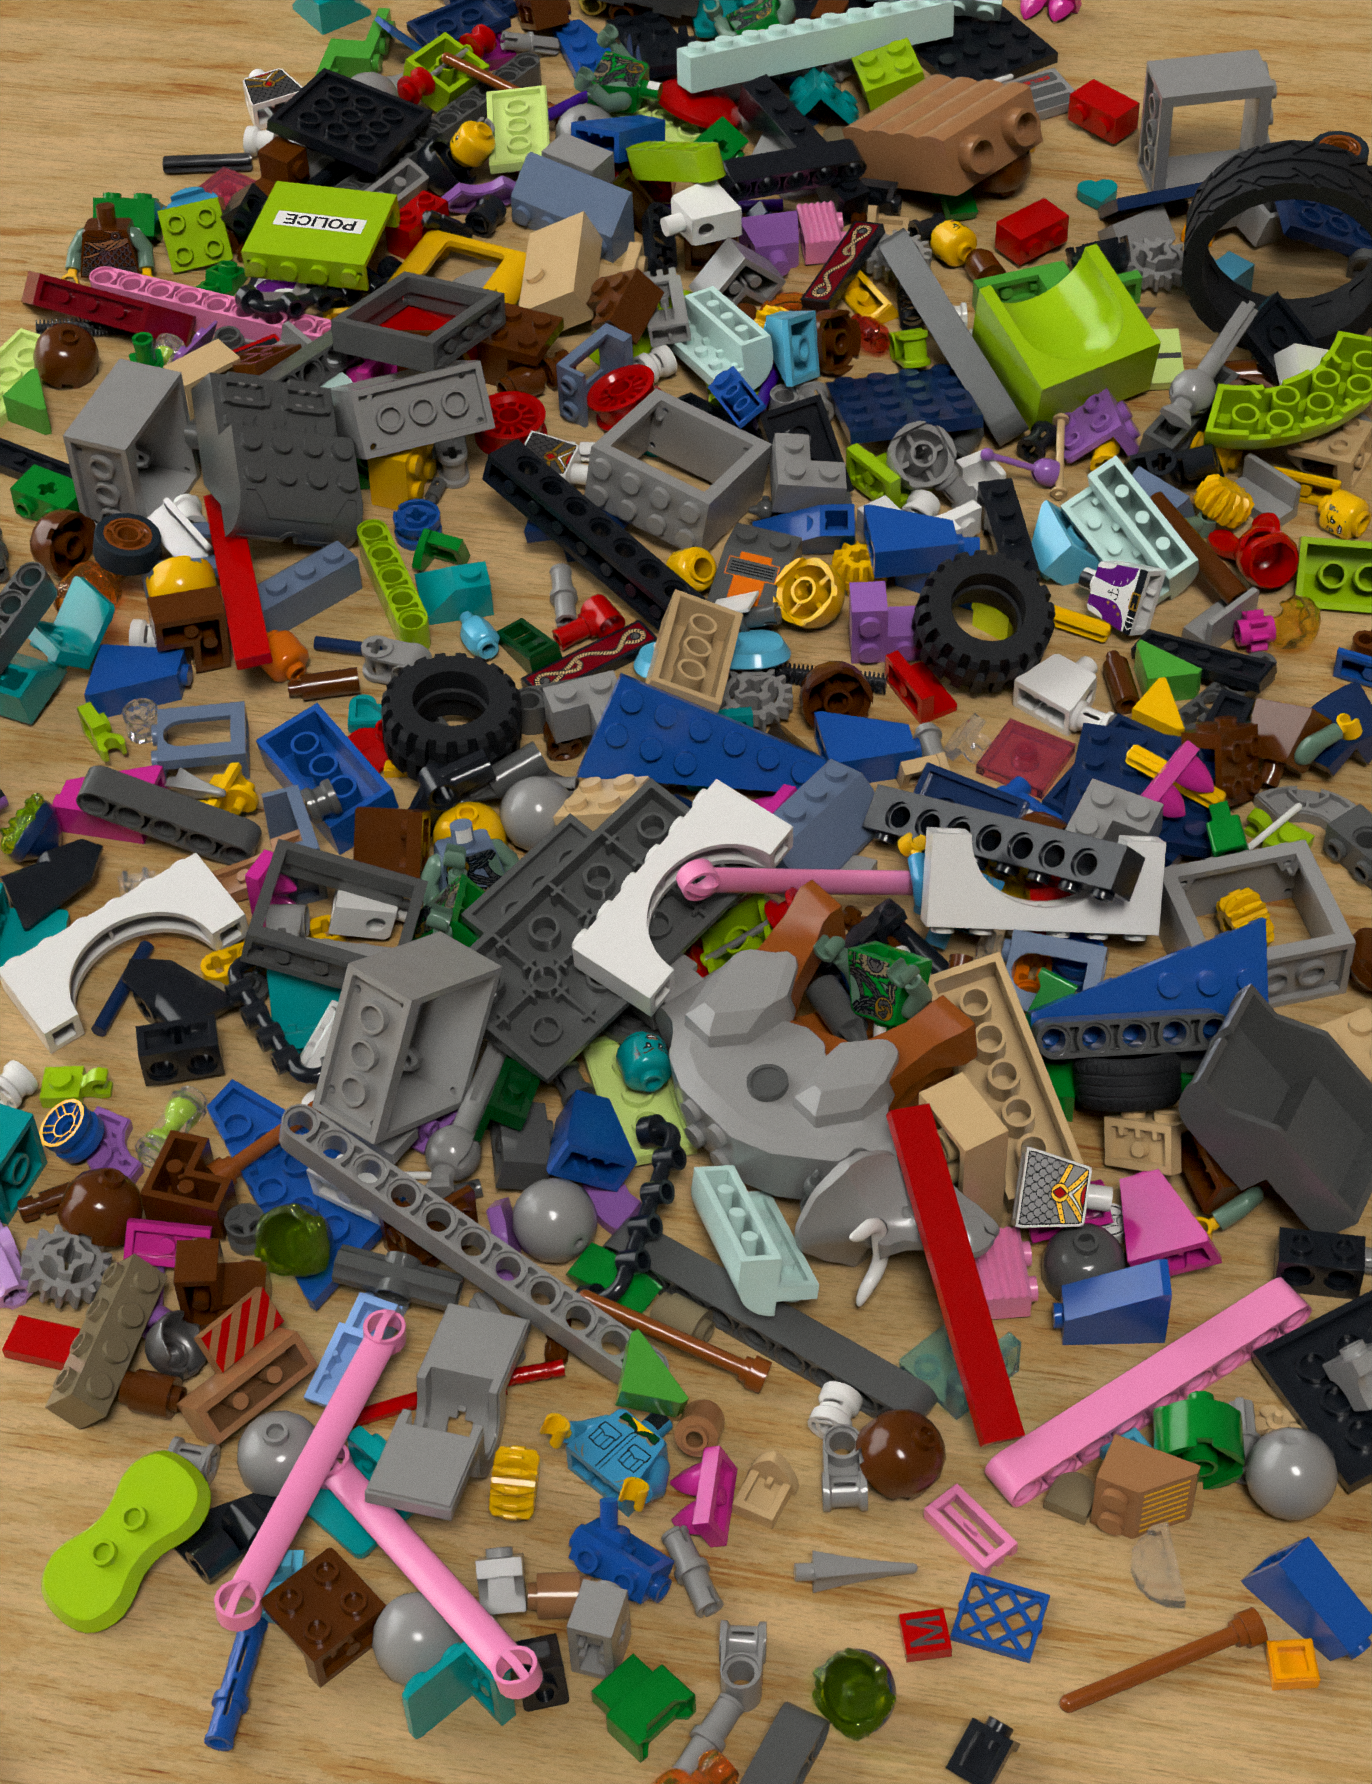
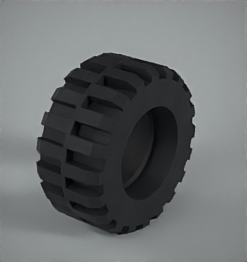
M975 550L974 555L969 556L968 552L956 554L953 561L951 559L944 560L938 565L937 570L932 571L927 577L917 601L912 618V629L914 630L913 641L915 648L922 649L919 657L926 666L932 664L934 667L932 673L939 679L943 677L951 680L949 685L958 689L963 685L970 687L969 692L981 693L982 688H988L989 693L1001 692L1004 684L1007 688H1013L1014 680L1018 676L1040 663L1053 634L1055 607L1052 602H1049L1051 594L1046 585L1040 586L1041 577L1034 570L1027 571L1024 568L1026 565L1024 562L1017 558L1015 561L1006 558L1007 554L996 551L995 555H989L987 550ZM972 602L990 605L1009 618L1014 634L999 641H986L975 638L958 625L953 616L952 609Z
M445 653L435 654L434 658L431 659L426 657L420 658L414 662L413 666L408 664L398 672V676H394L387 684V689L382 695L381 715L385 752L399 771L403 774L407 772V776L418 782L417 777L421 769L431 763L448 765L483 748L492 766L520 749V741L522 740L520 692L516 688L513 679L507 673L504 674V670L494 663L491 665L487 664L484 658L478 656L469 658L465 653H455V656H446ZM447 715H459L474 719V721L456 726H445L430 722L432 719Z

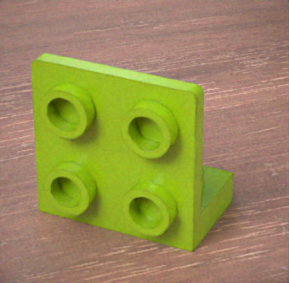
M223 197L210 198L157 211L174 273L234 258L226 224L220 218L223 213L222 210L226 208Z
M858 443L846 448V469L852 485L872 501L886 495L899 508L907 504V499L913 491L902 487L901 477L888 468L886 463L887 451L875 457L873 453L868 452Z

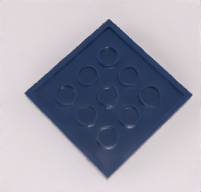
M1295 199L1275 201L1283 233L1291 240L1311 243L1323 250L1329 249L1342 253L1348 258L1358 249L1367 248L1372 250V238L1367 230L1353 217L1337 208L1315 201Z
M938 364L932 366L931 369L919 371L914 368H906L900 370L899 373L888 375L875 372L868 374L867 377L857 379L845 376L836 378L833 382L825 383L829 394L828 400L833 405L834 412L851 445L891 440L902 427L916 421H926L925 424H931L934 427L938 425L946 432L984 427L981 410L970 392L965 390L954 370L947 364Z
M1083 723L1061 820L1067 824L1069 823L1092 778L1141 795L1153 778L1126 764L1127 751L1133 745H1140L1168 761L1179 746H1181V737ZM1199 748L1200 750L1196 756L1207 767L1215 786V749ZM1181 794L1185 804V816L1177 818L1163 816L1162 831L1158 838L1166 842L1167 853L1209 858L1211 857L1212 848L1206 823L1213 821L1210 809Z

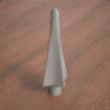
M179 767L177 775L169 777L165 784V787H168L169 790L193 799L223 798L226 796L224 789L197 778L182 767Z
M812 1550L811 1563H794L795 1582L812 1581V1591L816 1593L871 1579L914 1574L917 1572L918 1567L914 1563L868 1560Z

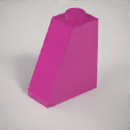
M152 765L119 771L167 789L165 787L166 780L163 766ZM85 777L66 780L60 794L55 795L52 806L56 808L62 832L145 844L147 835L90 815L78 807L76 798Z
M1159 1169L1142 1171L1133 1176L1119 1179L1127 1262L1130 1267L1158 1259H1168L1169 1274L1173 1276L1222 1263L1221 1255L1206 1231Z

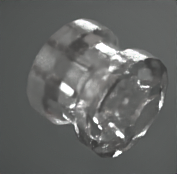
M138 698L128 702L123 707L122 715L126 724V733L132 742L138 744L152 742L151 725L157 724L158 709L157 704L153 700Z

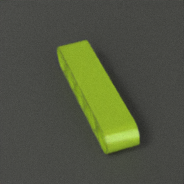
M646 141L626 148L632 175L637 180L705 183L726 176L719 145L716 142Z
M368 519L361 522L357 527L360 557L396 639L408 643H418L429 649L431 638L427 612L387 525L378 519Z

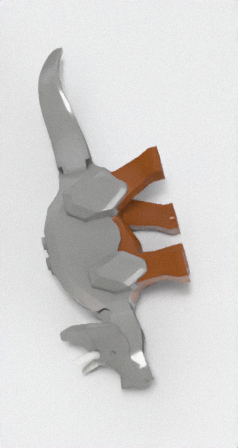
M810 880L799 888L787 913L758 949L738 952L721 968L714 970L703 978L695 972L698 969L697 963L682 954L670 965L674 969L675 989L652 1017L632 1004L628 1008L653 1030L659 1029L666 1045L670 1048L669 1059L675 1095L686 1125L684 1129L685 1134L695 1148L699 1149L703 1146L710 1152V1159L714 1166L734 1165L743 1183L774 1196L802 1199L806 1194L804 1191V1181L809 1175L814 1173L815 1169L823 1171L822 1175L825 1178L809 1196L796 1223L795 1242L803 1253L816 1256L823 1261L842 1263L852 1267H856L872 1255L869 1269L859 1286L856 1296V1304L860 1307L866 1302L881 1280L889 1256L906 1250H924L886 1114L890 1110L919 1105V1092L953 1077V1070L950 1067L966 1065L978 1056L975 1023L944 995L931 1002L906 1023L873 1037L874 1020L865 1017L868 1022L866 1031L868 1040L848 1042L832 1035L817 1012L797 1016L803 993L822 961L814 953L813 946L822 935H827L830 939L833 936L846 939L842 905L816 882ZM763 1064H774L783 1068L787 1073L789 1082L785 1095L772 1102H762L754 1099L747 1089V1076L755 1067ZM954 1186L974 1258L980 1257L994 1244L996 1237L1000 1233L999 1226L980 1206L963 1195Z

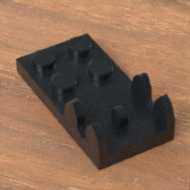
M653 10L645 11L642 15H618L615 19L605 20V25L612 24L618 30V37L615 41L618 44L622 43L635 59L649 65V79L677 75V48L686 47L688 43L696 41L695 36H688L686 25L679 26L677 33L664 15L653 13Z

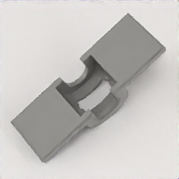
M452 1303L448 1304L416 1376L417 1410L414 1424L412 1425L411 1410L403 1409L396 1420L365 1490V1502L452 1521L470 1476L485 1478L493 1466L495 1452L499 1449L506 1410L505 1391L530 1333L531 1320ZM459 1411L466 1412L465 1420L473 1422L470 1437L447 1432L449 1417L458 1418Z

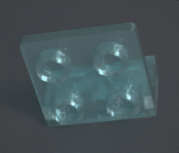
M944 1324L899 1359V1367L928 1384L937 1395V1402L958 1420L969 1411V1407ZM1008 1332L998 1342L1008 1377L1011 1378L1019 1371L1022 1342L1012 1333Z

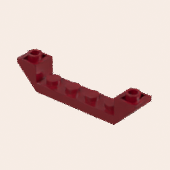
M28 271L21 302L133 333L148 332L155 339L185 347L189 346L196 316L32 271Z

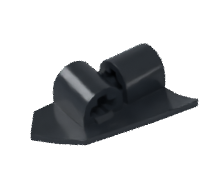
M1213 444L1173 452L1167 448H1160L1130 455L1123 463L1131 475L1140 466L1176 489L1181 484L1200 485L1208 475L1219 474L1225 477L1218 453Z
M79 839L44 852L38 858L36 864L0 876V883L4 884L10 908H15L24 931H30L54 910L93 881L103 852L102 845L85 839Z
M129 959L122 977L123 982L133 992L138 1009L150 1024L216 1014L240 1007V1005L232 1007L226 992L172 960Z
M252 1493L210 1508L199 1530L188 1540L174 1547L175 1551L205 1583L211 1584L245 1557L277 1497Z

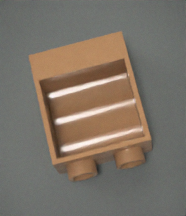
M940 74L926 77L842 129L844 138L854 141L867 164V169L862 175L863 178L898 182V188L952 196H959L1043 142L1040 117L1035 109L1030 86L1019 82L1003 84L990 79L976 81L968 77L952 79Z

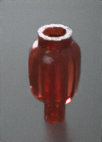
M859 313L851 317V319H857L859 323L861 346L867 352L881 354L889 348V330L882 322L874 317L862 316Z

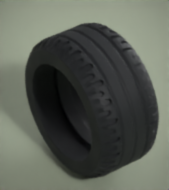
M1175 1052L1075 1058L1073 1063L1075 1100L1084 1108L1108 1112L1149 1111L1173 1106L1182 1094L1180 1057Z

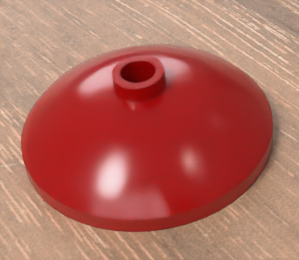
M670 79L662 83L663 92L658 103L676 117L708 129L723 116L736 129L739 127L742 115L738 112V106L720 87L690 93L677 84V79Z

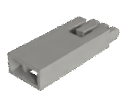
M675 267L669 268L667 275H663L662 269L656 270L657 276L655 277L651 276L650 271L643 272L664 291L660 300L661 308L664 309L658 310L657 306L647 324L651 347L691 341L681 276L676 275ZM671 297L673 308L667 309L669 307L668 298Z

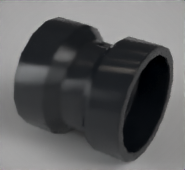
M491 194L483 195L476 202L475 207L466 215L465 223L472 226V234L477 237H489L495 231L497 225L505 218L507 213L506 207L498 197Z

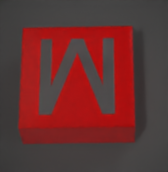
M944 1608L899 1614L898 1623L906 1663L952 1657V1646Z

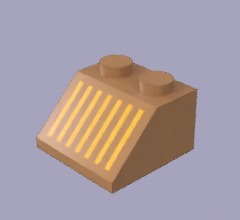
M1115 1434L1096 1476L1090 1523L1098 1526L1108 1534L1123 1535L1134 1539L1189 1520L1193 1512L1201 1466Z

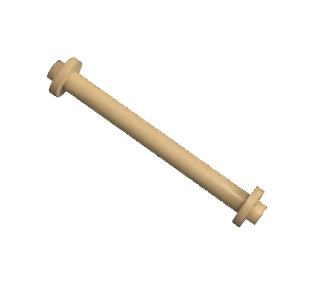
M1058 413L1053 416V424L1057 426L1056 461L1060 463V472L1055 482V487L1050 491V495L1057 500L1065 498L1068 493L1067 489L1063 487L1065 426L1069 424L1070 418L1064 413Z

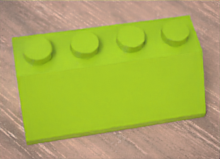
M1301 536L1298 542L1299 562L1295 572L1294 607L1372 613V542Z

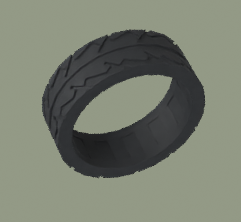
M1302 140L1266 143L1261 148L1258 145L1235 154L1219 165L1197 188L1187 212L1181 276L1185 294L1190 297L1188 301L1197 317L1212 332L1220 334L1242 301L1247 304L1249 301L1254 302V308L1257 309L1268 297L1250 291L1229 278L1218 267L1208 248L1209 243L1219 229L1230 219L1249 208L1281 200L1315 201L1335 207L1353 217L1367 230L1372 238V166L1366 165L1367 161L1346 149L1326 143L1316 144V141ZM1372 259L1366 268L1355 278L1331 292L1314 297L1283 298L1321 348L1329 350L1335 341L1338 331L1363 335L1367 333L1369 328H1372ZM1241 340L1236 345L1239 348L1248 350Z

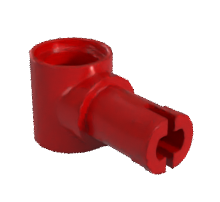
M597 594L584 602L577 619L552 630L553 639L559 644L560 650L563 651L587 637L589 639L596 636L602 638L625 626V619L606 596Z

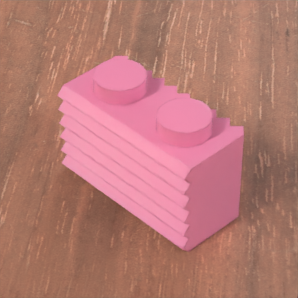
M831 200L828 203L825 201L822 203L817 202L816 204L811 202L809 205L807 203L804 205L799 203L796 206L798 234L805 265L826 263L847 233L843 231L842 212H836L834 202Z
M1006 1226L1003 1229L999 1227L1000 1233L991 1248L980 1257L974 1258L992 1319L1028 1317L1031 1314L1032 1302L1038 1301L1036 1276H1028L1027 1266H1032L1031 1245L1029 1241H1022L1019 1227L1014 1226L1010 1228Z

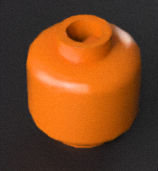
M272 630L268 632L273 663L261 665L262 669L276 682L297 681L300 679V675L305 674L307 670L306 664L309 659L307 648L288 630Z

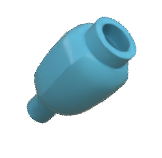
M469 611L463 612L459 619L462 623L460 637L464 645L475 656L484 659L494 657L499 650L500 636L497 631L483 617L473 616Z

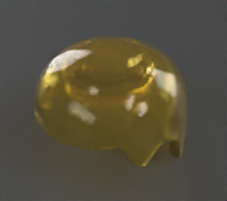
M1293 595L1279 603L1282 607V612L1278 616L1273 617L1276 626V640L1272 643L1281 649L1297 650L1310 646L1316 639L1321 625L1320 610L1310 597Z

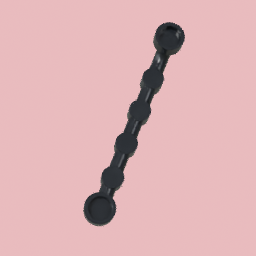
M393 256L382 259L377 268L378 275L368 277V291L338 287L324 290L320 286H315L307 294L296 296L292 292H286L280 299L268 301L264 300L263 294L255 286L244 285L237 291L235 302L239 308L248 314L256 312L272 314L285 311L293 318L301 316L305 307L314 306L319 311L326 312L333 306V302L343 300L349 306H353L361 300L362 295L371 294L385 285L402 262Z
M253 945L254 949L264 950V947ZM241 956L236 958L229 966L227 972L229 984L224 986L232 1007L244 1005L239 1008V1011L248 1030L257 1026L260 1028L254 1031L257 1043L263 1053L274 1049L275 1052L270 1053V1059L279 1076L289 1072L299 1082L318 1084L322 1066L308 1068L303 1065L295 1046L288 1043L280 1024L277 1021L274 1022L263 999L259 1000L248 977L244 978L243 973L252 968L255 974L263 972L267 968L240 961ZM323 1056V1057L320 1058V1060H321V1065H323V1061H324V1057H325V1056Z
M659 1114L643 1116L639 1118L636 1124V1137L642 1147L650 1149L662 1146V1148L656 1149L652 1154L654 1170L650 1182H645L641 1185L640 1199L642 1204L637 1216L631 1217L628 1221L627 1229L630 1238L626 1249L619 1251L615 1257L616 1277L606 1289L601 1284L594 1283L579 1286L575 1291L577 1293L586 1289L617 1302L627 1292L634 1275L646 1273L650 1269L651 1258L648 1251L644 1249L646 1240L656 1239L661 1236L663 1223L660 1216L656 1214L658 1206L671 1204L675 1197L674 1186L668 1180L670 1172L683 1170L687 1163L686 1153L680 1146L681 1134L678 1127L671 1122H666Z

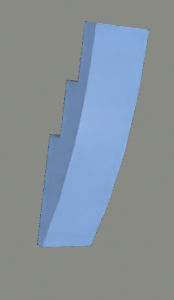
M360 1292L345 1324L338 1323L304 1395L305 1401L326 1408L363 1340V1324L369 1314L376 1310L388 1309L394 1310L404 1317L409 1305L398 1306V1304L376 1297L374 1292ZM387 1326L383 1339L392 1338L397 1329ZM375 1330L370 1333L372 1336H374Z

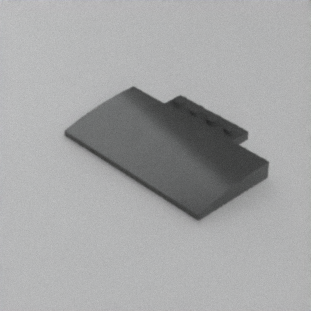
M652 778L594 831L570 813L461 914L462 922L480 936L469 948L502 966L483 1037L547 1084L631 1004L574 967L572 943L582 929L586 928L588 930L595 922L601 906L607 900L612 901L618 895L625 878L631 872L636 873L642 867L649 850L655 844L660 845L665 840L672 823L679 816L684 817L690 810L688 806ZM735 863L713 865L714 867L756 868ZM701 876L695 879L692 883L695 884L697 882H700L706 876ZM676 883L661 899L651 919L649 936L656 952L670 966L745 893H714L704 900L690 901L684 897Z

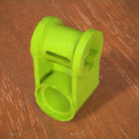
M916 328L890 332L888 334V346L892 361L902 365V368H919L930 365L931 358L927 356L926 343L928 330Z

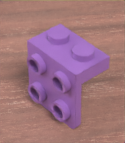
M1107 388L1099 394L1090 396L1082 406L1072 413H1064L1070 418L1069 424L1065 426L1064 460L1066 463L1076 461L1112 437L1116 439L1128 456L1138 454L1140 446L1136 438L1140 437L1141 434L1131 420L1133 415L1127 404L1123 400L1118 403Z

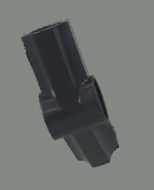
M483 748L448 765L442 763L428 764L419 772L417 780L420 787L408 809L431 810L430 838L433 835L438 818L444 811L450 810L458 803L461 794L496 778Z

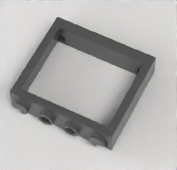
M404 271L331 320L333 350L422 372L443 369L506 324L504 293ZM408 305L456 316L427 337L378 326Z
M278 838L246 933L240 961L342 989L348 963L368 956L263 927L280 873L407 909L408 912L398 946L412 941L428 881ZM253 945L264 947V950L254 949Z

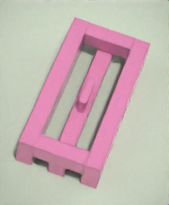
M955 1484L924 1508V1518L981 1575H989L993 1566L999 1567L1004 1563V1558L1007 1555L1011 1557L1017 1552L1018 1543L958 1484ZM954 1501L1000 1547L995 1549L978 1532L977 1528L969 1520L964 1519L950 1503ZM940 1511L986 1556V1558L940 1513Z

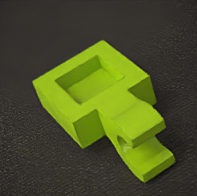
M91 702L77 707L82 731L104 762L110 761L109 749L117 748L123 755L127 753L124 737L117 733H111L112 728L104 712L98 714Z
M1254 808L1247 816V820L1250 823L1244 829V832L1247 836L1254 839L1273 822L1265 811ZM1287 821L1263 841L1262 848L1300 840H1306L1309 848H1311L1315 835Z
M84 1066L45 1067L39 1097L42 1107L54 1108L62 1101L73 1098L83 1103L84 1097L102 1099L111 1097L113 1082L107 1081L108 1069L98 1067L86 1073Z

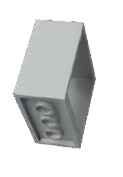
M1257 49L1147 61L1137 166L1148 192L1203 182L1211 172H1214L1219 165L1235 154L1258 145L1261 148L1264 144L1270 143L1268 127L1273 124L1271 104L1272 99H1275L1277 96V86L1275 80L1269 76L1267 62L1262 60ZM1245 99L1239 149L1168 157L1174 107Z
M119 359L64 433L63 439L80 512L90 517L95 525L104 517L116 513H132L147 518L163 504L162 498L167 495L174 502L176 497L182 494H189L201 477L196 449L189 447L184 438V430L190 422V416L181 372Z
M454 360L445 368L431 372L407 369L331 388L338 437L353 438L355 455L358 459L367 460L495 428L481 361ZM374 443L375 449L372 450L370 447Z
M656 388L591 446L584 496L600 509L680 549L701 547L708 550L748 511L749 507L754 506L762 498L772 444ZM646 451H649L713 484L703 492L638 460V458Z
M1306 840L1285 842L1275 846L1245 850L1240 853L1209 857L1204 860L1164 867L1159 938L1167 955L1188 946L1192 947L1205 942L1206 939L1196 917L1217 913L1216 904L1220 901V898L1236 889L1241 890L1249 887L1260 895L1261 901L1265 903L1292 898L1312 938L1267 948L1269 1005L1275 1008L1346 993L1356 941Z
M441 931L348 963L312 1107L373 1145L459 1109L470 1087L502 966Z

